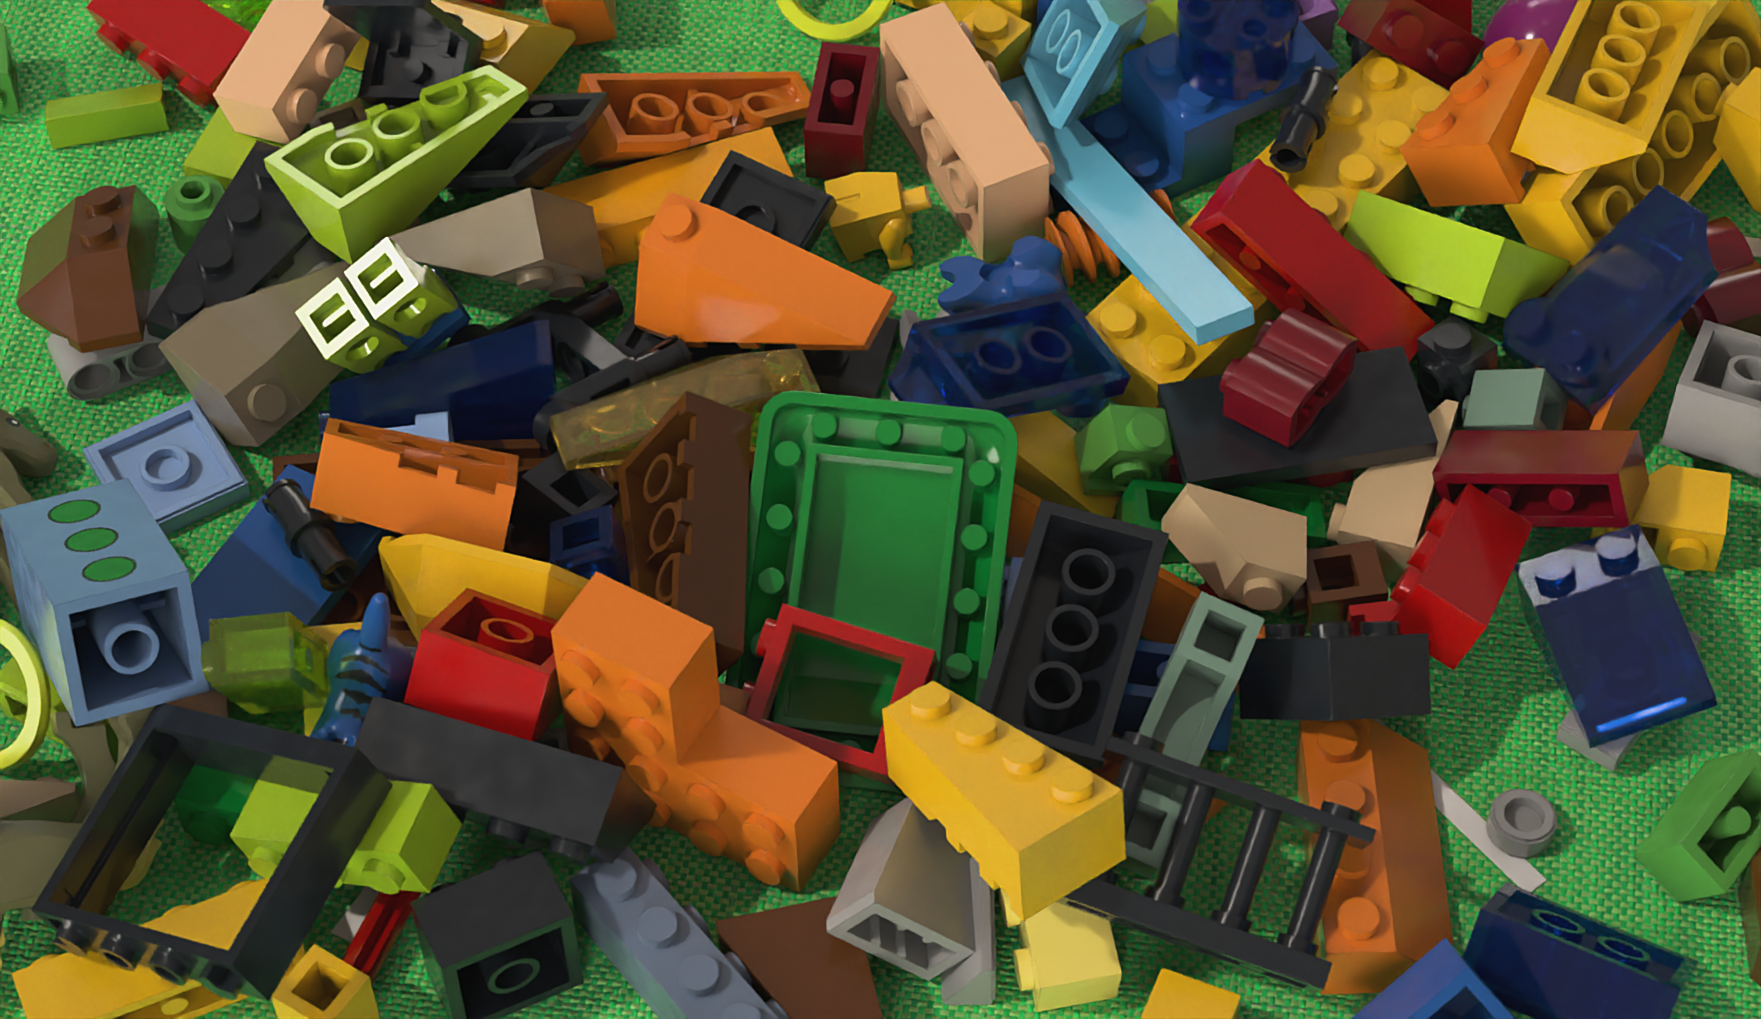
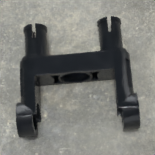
M607 281L597 284L596 287L566 302L559 299L547 300L489 330L479 324L465 326L454 334L445 351V361L448 367L470 384H479L485 381L490 384L538 359L543 360L570 382L571 386L549 396L551 401L545 404L538 412L533 423V436L536 442L550 454H554L562 448L571 456L585 447L594 429L644 404L650 395L651 389L680 374L687 373L693 368V361L688 347L682 339L678 340L676 335H671L665 341L632 357L629 354L620 352L593 330V328L611 319H617L623 314L620 296L612 285H608ZM487 343V351L484 358L475 366L467 368L466 361L471 351L478 345ZM572 414L571 423L566 431L558 437L551 438V431L556 422L564 415Z

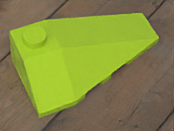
M487 65L423 88L419 95V101L397 109L388 110L385 103L365 109L368 119L342 129L335 130L332 122L313 128L264 159L265 166L313 238L350 265H353L375 247L374 241L403 232L413 223L530 98L528 88L493 66Z

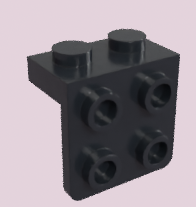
M431 0L323 1L322 8L369 40L358 97L369 105L385 103V105L405 106L419 101V95L423 88L478 69L483 39L462 25L463 19L461 17L443 11L433 4Z

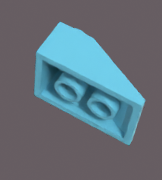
M1053 0L1019 61L1050 125L1059 129L1064 128L1088 112L1099 94L1104 95L1109 91L1118 71L1117 62L1127 44L1133 45L1144 30L1147 19V7L1143 0Z

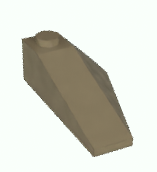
M345 260L311 271L305 276L256 290L255 293L204 308L158 345L226 445L259 447L302 412L344 369V367L325 360L295 312L337 277L350 283L357 296H359L344 271L352 266Z

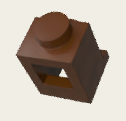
M1374 540L1307 550V579L1287 605L1292 617L1304 616L1308 633H1310V624H1314V622L1347 621L1349 605L1388 601L1389 591Z

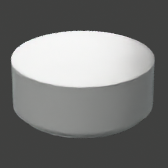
M1512 789L1501 793L1493 801L1486 829L1492 843L1504 853L1522 858L1533 857L1541 854L1550 846L1557 827V814L1553 805L1541 794L1527 789Z

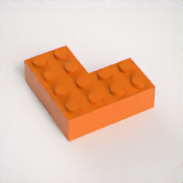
M596 571L551 630L569 752L622 767L657 805L653 817L647 824L657 828L666 826L688 837L702 852L711 856H720L722 854L746 866L748 871L763 883L773 886L781 884L800 893L841 834L837 762L721 705L714 628Z

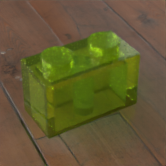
M288 611L209 620L210 641H205L202 644L201 665L204 677L211 683L212 688L251 714L324 707L329 694V681L326 670V660L328 657L327 641Z

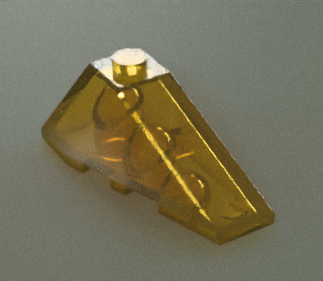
M801 348L718 355L552 415L549 426L566 470L620 465L687 390L751 414V452L756 449L759 418L763 407L773 396L785 391L821 393Z

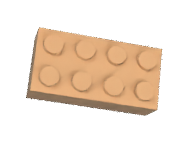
M945 2L880 24L882 105L980 260L992 263L1008 257L1012 253L1014 242L1025 236L1034 235L1045 239L1044 220L1046 216L1048 217L1054 212L1053 201L1049 193V177L1055 173L1052 155L1043 141L1036 143L1028 130L1027 120L1020 104L1015 100L1010 102L1002 91L1000 78L993 63L989 60L983 62L977 53L968 25L964 21L957 22Z

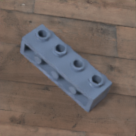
M627 846L612 864L597 860L569 879L576 921L659 1019H789L788 1015L776 1001L770 999L765 1003L751 988L752 979L744 964L734 953L728 951L723 955L711 942L710 930L699 912L690 904L682 908L670 895V886L665 875L650 858L641 861L630 847Z

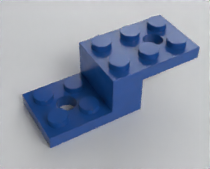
M1250 0L1123 54L1121 102L1078 121L1148 195L1153 190L1162 189L1167 194L1169 200L1231 173L1236 125L1286 104L1288 100L1294 98L1301 83L1302 74L1306 69L1320 66L1329 69L1337 76L1338 64L1284 0ZM1257 52L1266 55L1269 59L1259 62L1256 59L1243 58L1242 56L1246 53ZM1049 182V193L1055 210L1058 213L1070 210L1078 219L1079 214Z

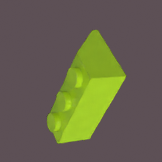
M1361 189L1343 235L1354 248L1368 254L1373 259L1376 268L1391 282L1394 279L1405 283L1403 291L1412 295L1414 300L1437 307L1440 296L1453 300L1449 312L1485 324L1489 313L1513 321L1567 273L1570 265L1568 260Z

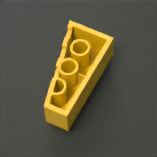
M935 681L916 688L907 696L882 709L888 776L929 820L938 819L946 828L947 840L959 853L968 851L979 863L980 876L993 890L1002 888L1010 897V908L1023 922L1126 859L1122 789Z

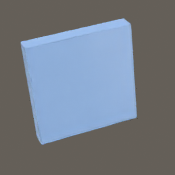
M195 399L82 449L86 463L99 485L125 478L130 480L165 535L251 496L247 480Z

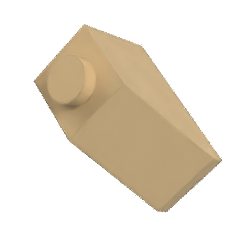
M1187 483L1162 518L1161 530L1169 533L1168 538L1222 599L1241 603L1255 610H1266L1280 614L1307 579L1306 516Z

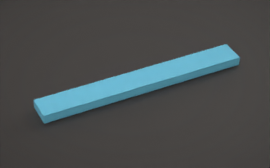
M1026 74L1001 83V89L1010 102L1015 100L1020 104L1027 120L1028 130L1036 143L1043 141L1052 155L1055 173L1049 177V182L1198 346L1255 324L1253 305L1077 119L1062 129L1050 125Z

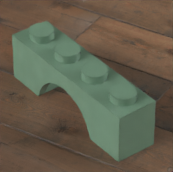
M1201 592L1190 609L1138 733L1162 742L1165 745L1162 754L1199 767L1218 721L1240 679L1265 619ZM1149 774L1147 775L1125 839L1126 859L1118 863V865L1147 878H1151L1159 870L1187 790L1186 787Z

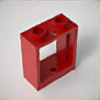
M783 603L777 620L767 618L762 628L757 644L756 656L762 657L764 660L756 683L747 680L742 690L747 691L746 694L751 695L745 717L836 761L838 769L895 786V783L888 776L884 723L874 753L872 754L767 721L797 632L902 664L890 704L907 696L916 688L933 681L939 663L936 651Z

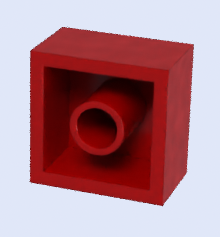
M466 588L422 629L404 703L429 712L536 742L563 712L551 630L559 620Z

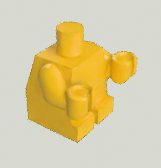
M857 172L824 182L826 193L834 196L838 205L829 219L830 229L849 263L865 259V253L876 249H883L892 271L914 265V260L911 258L913 257L912 249L908 243L903 242L906 236L913 233L911 214L932 208L926 185L905 190L896 172Z

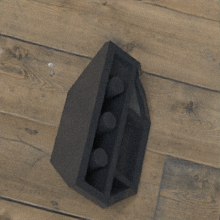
M608 93L529 95L530 98L444 190L467 189L470 193H483L494 188H520V190L531 187L541 190L549 187L609 105ZM390 105L388 110L397 109L402 106Z

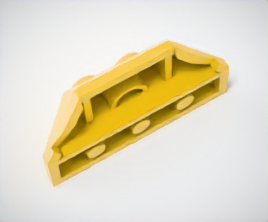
M428 533L404 535L399 538L384 536L378 545L385 585L418 643L422 629L466 588L559 620L589 581L554 564Z

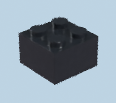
M1354 621L1314 622V624H1310V635L1305 636L1304 623L1264 625L1265 638L1256 639L1239 679L1240 719L1337 721L1431 714L1428 633L1401 634L1400 621L1359 622L1360 634H1354Z
M541 849L522 857L511 856L495 863L488 871L458 883L449 882L438 885L431 889L430 893H427L424 897L410 902L426 972L448 1019H500L584 983L573 914Z

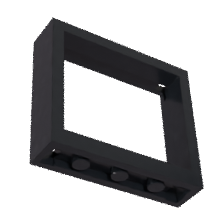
M165 703L156 705L31 910L57 933L53 942L76 956L85 957L90 950L99 953L112 964L128 971H135L138 964L149 967L158 976L177 985L184 986L188 979L199 981L208 990L229 1000H236L241 993L270 1001L393 785L357 747ZM194 765L319 794L229 950L104 916Z

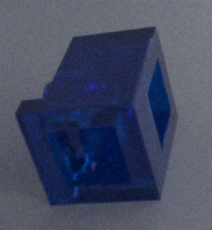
M609 504L550 522V564H554L588 580L597 571L631 588L625 534L612 505ZM599 538L597 541L575 547V544Z

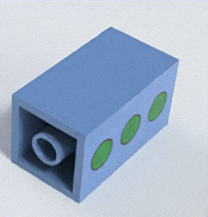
M128 478L0 509V519L22 627L37 650L46 672L76 727L209 691L189 572Z

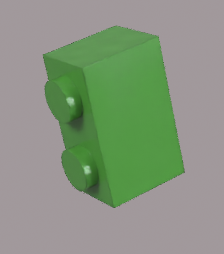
M1749 749L1705 761L1635 852L1634 856L1678 903L1726 893L1761 847L1760 755L1754 749Z

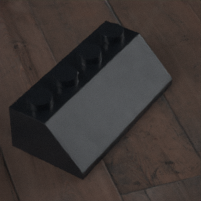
M1041 500L978 707L1087 770L1103 768L1105 759L1101 758L1106 742L1112 736L1169 533Z
M373 696L354 747L359 748L387 780L432 784L461 821L460 829L464 821L467 820L487 826L485 830L487 836L508 845L524 847L527 838L548 844L547 852L550 855L579 866H586L589 857L612 864L651 820L657 806L622 767L378 696Z

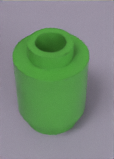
M191 175L181 178L173 183L165 194L164 203L176 247L185 255L225 193L223 186L216 179L209 176Z

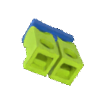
M388 237L344 271L359 296H357L350 283L337 277L295 312L325 360L369 378L374 376L377 382L385 387H389L401 376L407 377L423 364L424 357L446 339L452 338L457 331L468 326L471 317L441 272L433 268L430 269L426 265L420 266L409 259L398 243Z

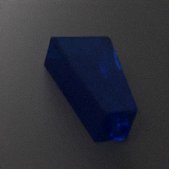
M549 320L530 322L330 384V410L319 411L321 442L328 417L379 428H392L415 425V416L419 414L445 411L450 413L454 441L535 439L533 436V423L536 415L545 404L551 401L549 396L558 392ZM561 418L553 426L551 438L562 434Z

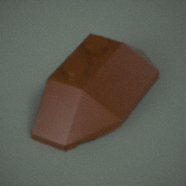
M136 185L122 188L101 186L90 190L85 195L75 197L28 239L16 300L19 311L49 332L68 339L69 345L81 353L143 342L160 219L157 206Z

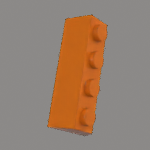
M1371 718L1337 721L1300 720L1294 761L1299 803L1319 810L1323 801L1349 807L1362 814L1360 824L1376 829L1373 842L1362 850L1345 844L1314 938V944L1319 946L1316 957L1332 962L1324 990L1320 991V995L1381 993L1444 938L1454 947L1428 750ZM1302 829L1307 872L1319 834Z

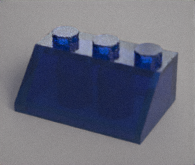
M1507 882L1480 909L1463 954V958L1507 1008L1533 1019H1675L1699 964L1697 960Z

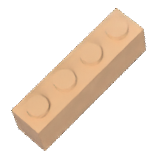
M273 0L213 96L235 132L287 145L297 139L305 126L311 122L318 105L334 79L341 74L346 60L362 35L322 8L324 0Z

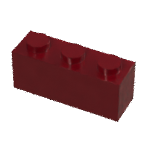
M1454 430L1432 472L1439 502L1445 497L1454 503L1466 485L1470 483L1534 524L1533 527L1630 528L1650 484L1639 430Z

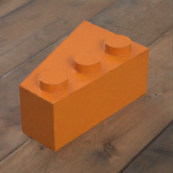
M1507 37L1488 46L1483 52V59L1468 75L1460 78L1450 87V95L1435 111L1428 113L1416 124L1417 130L1399 148L1431 207L1521 202L1525 190L1520 182L1526 170L1527 172L1535 171L1539 165L1510 151L1531 96L1551 57V53L1543 38L1515 40L1513 37Z
M328 417L310 507L323 511L331 520L340 523L356 524L362 522L402 535L428 533L503 552L516 491L519 456Z

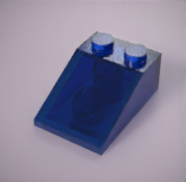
M1638 523L1515 565L1514 570L1525 621L1570 710H1572L1590 749L1718 706L1714 690L1661 564Z

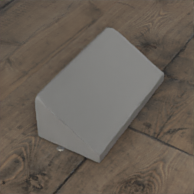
M973 857L970 858L976 952L941 973V996L943 1003L946 1005H992V1000H995L994 890L980 876L979 863Z

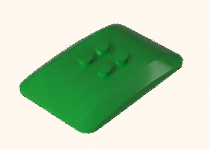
M785 391L773 396L763 407L759 418L748 502L744 652L732 667L727 668L725 685L742 689L747 680L756 683L764 658L756 656L757 644L762 628L767 618L777 620L784 603L935 650L939 663L933 681L978 706L996 649L1018 456L1017 432L1011 421L1001 413L984 409L806 391ZM797 632L767 721L873 754L883 725L882 709L890 704L902 664ZM838 769L839 787L905 794L903 791L895 788V786Z

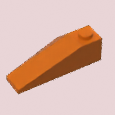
M669 191L639 244L634 324L638 329L664 339L671 335H676L678 340L682 339L687 347L707 348L708 342L737 343L740 348L760 349L761 343L795 344L799 350L868 351L897 297L892 291L727 212Z

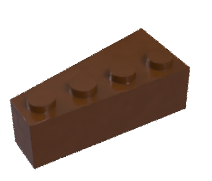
M686 390L618 466V483L631 588L714 628L719 678L727 668L732 667L744 652L751 414Z

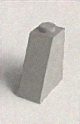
M906 797L871 821L826 920L827 933L927 981L931 980L976 952L970 854L968 851L959 853L947 840L946 828L938 819L929 820Z

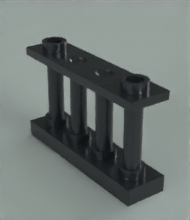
M1130 731L1125 732L1123 740L1110 736L1104 746L1101 758L1121 764L1115 786L1123 790L1125 839L1148 774L1186 787L1187 790L1154 887L1146 886L1144 895L1118 887L1117 884L1120 876L1114 873L1116 864L1056 902L1313 994L1324 990L1332 962L1316 957L1319 946L1314 944L1313 941L1345 844L1362 850L1373 842L1376 829L1360 824L1362 814L1349 807L1323 801L1319 810L1164 755L1162 753L1165 745L1151 737ZM1213 798H1217L1251 810L1253 813L1220 910L1213 909L1210 919L1183 910L1186 899L1180 895ZM1279 821L1319 834L1287 933H1279L1275 943L1250 934L1253 923L1247 920Z

